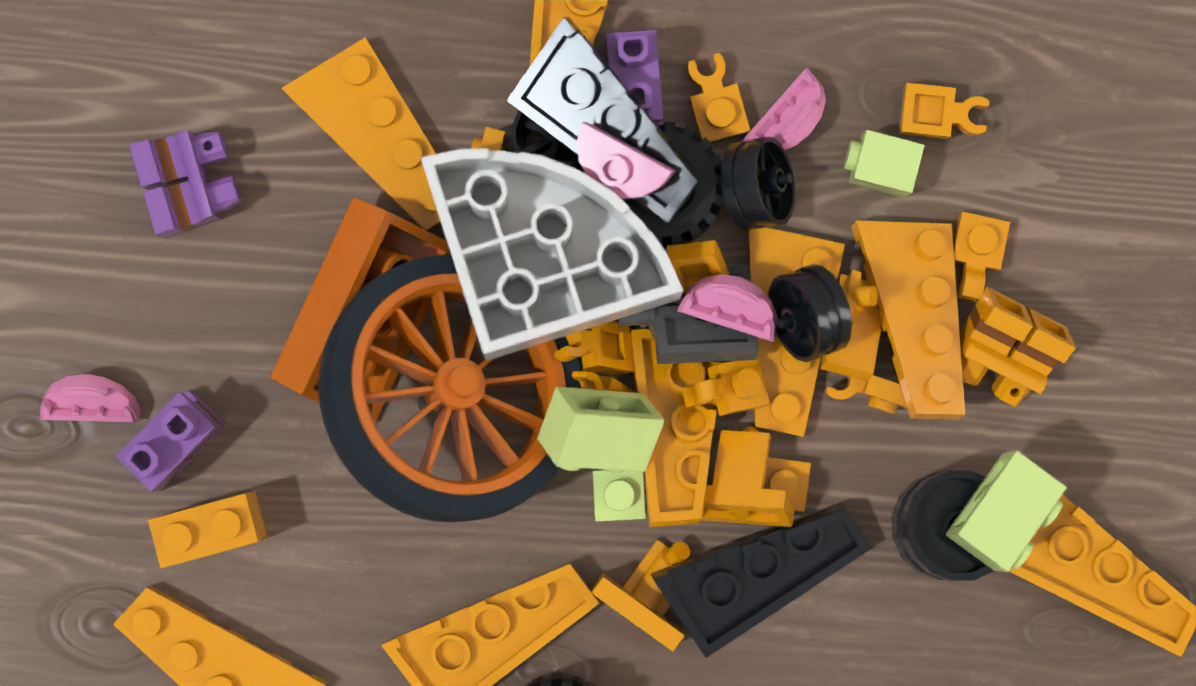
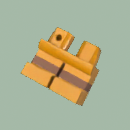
M988 286L959 331L963 382L977 386L987 370L991 369L999 373V376L991 386L994 395L1014 407L1024 399L1030 390L1042 394L1047 384V376L1058 361L1065 364L1076 349L1066 326L1031 308L1027 310L1025 305Z

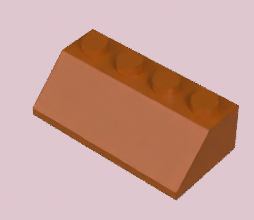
M353 197L270 378L302 396L320 402L318 389L321 357L332 327L346 305L366 284L392 268L422 257L452 255L448 242L384 209ZM429 299L420 300L401 308L417 330H419L430 306ZM388 318L381 325L371 345L403 359L406 358L410 346ZM366 359L365 394L390 391L398 372ZM385 402L368 404L374 423H376Z

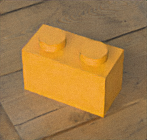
M255 490L148 520L161 569L253 544L268 538Z

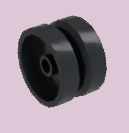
M970 470L931 473L913 481L898 497L891 517L892 538L901 558L916 572L936 580L968 581L976 580L994 571L945 535L949 530L951 518L955 517V520L986 476Z

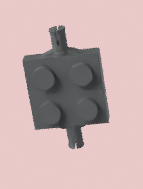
M748 265L727 266L729 275L742 277L750 282ZM686 292L682 293L679 300L618 319L619 327L631 325L649 326V330L655 339L657 364L757 360L759 346L756 336L678 312L677 309Z

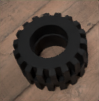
M665 121L664 125L657 126L701 179L691 194L688 203L677 213L672 221L666 222L660 216L645 211L635 198L622 199L630 207V210L645 224L647 229L651 230L665 251L667 246L688 244L701 237L717 218L724 202L721 185L722 160L719 154L715 155L711 149V142L706 137L701 139L697 136L695 129L687 125L685 129L675 126L676 122Z

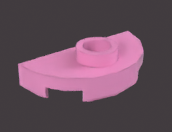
M806 68L742 141L752 142L753 139L774 137L781 143L784 150L798 145L811 134L822 117L826 98L821 83Z
M582 122L577 140L579 163L586 175L613 191L619 198L646 196L663 187L676 171L588 122Z
M719 274L700 279L688 288L677 309L678 312L772 342L777 332L778 316L771 299L759 286L738 276Z
M92 374L66 376L52 383L44 394L40 407V420L139 422L141 408L136 397L123 385L108 378Z

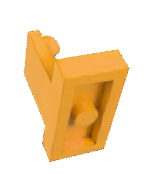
M852 270L849 276L841 274L837 280L843 288L850 306L852 318L851 338L845 348L822 356L820 369L867 381L869 377H872L875 368L882 327L878 316L880 307L877 301L878 293L876 287L869 285L867 280L861 279L862 272Z
M747 426L742 431L721 430L713 484L706 485L701 521L782 527L793 526L795 508L787 491L764 489L771 442L770 433L759 432L753 426Z
M657 539L624 586H621L605 573H602L591 588V593L673 652L685 635L680 627L664 617V614L671 605L653 580L651 573L686 561L690 556V548L682 541L675 542L669 548Z

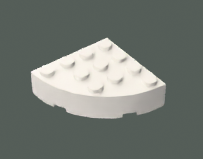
M458 149L421 157L486 361L681 298L683 293L682 286L667 253L651 230L647 229L645 224L630 210V207L613 191L580 170L541 155L524 152L518 154L507 151H489V149Z

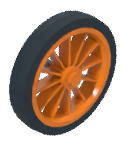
M434 255L403 263L382 273L358 291L346 305L332 327L321 357L318 389L320 409L328 437L339 459L358 483L374 497L402 513L420 519L451 523L476 521L497 516L524 503L542 489L558 472L560 467L553 463L537 438L555 387L581 389L580 382L572 378L573 371H581L578 357L569 362H562L554 357L555 351L569 346V342L564 336L524 349L534 373L485 379L481 369L492 360L486 361L484 358L477 365L469 360L478 336L472 317L458 356L455 358L445 298L467 301L452 255ZM429 299L439 356L401 310L402 307L420 300ZM387 318L426 368L371 345L376 333ZM366 359L422 382L426 386L365 394ZM536 383V416L484 394L485 389ZM420 397L418 400L420 411L384 440L372 419L368 404ZM480 408L532 430L526 444L518 455L513 452ZM435 411L438 414L419 469H416L396 454L389 444L426 414ZM449 417L451 418L462 481L447 480L430 475ZM467 420L505 466L499 473L478 480Z

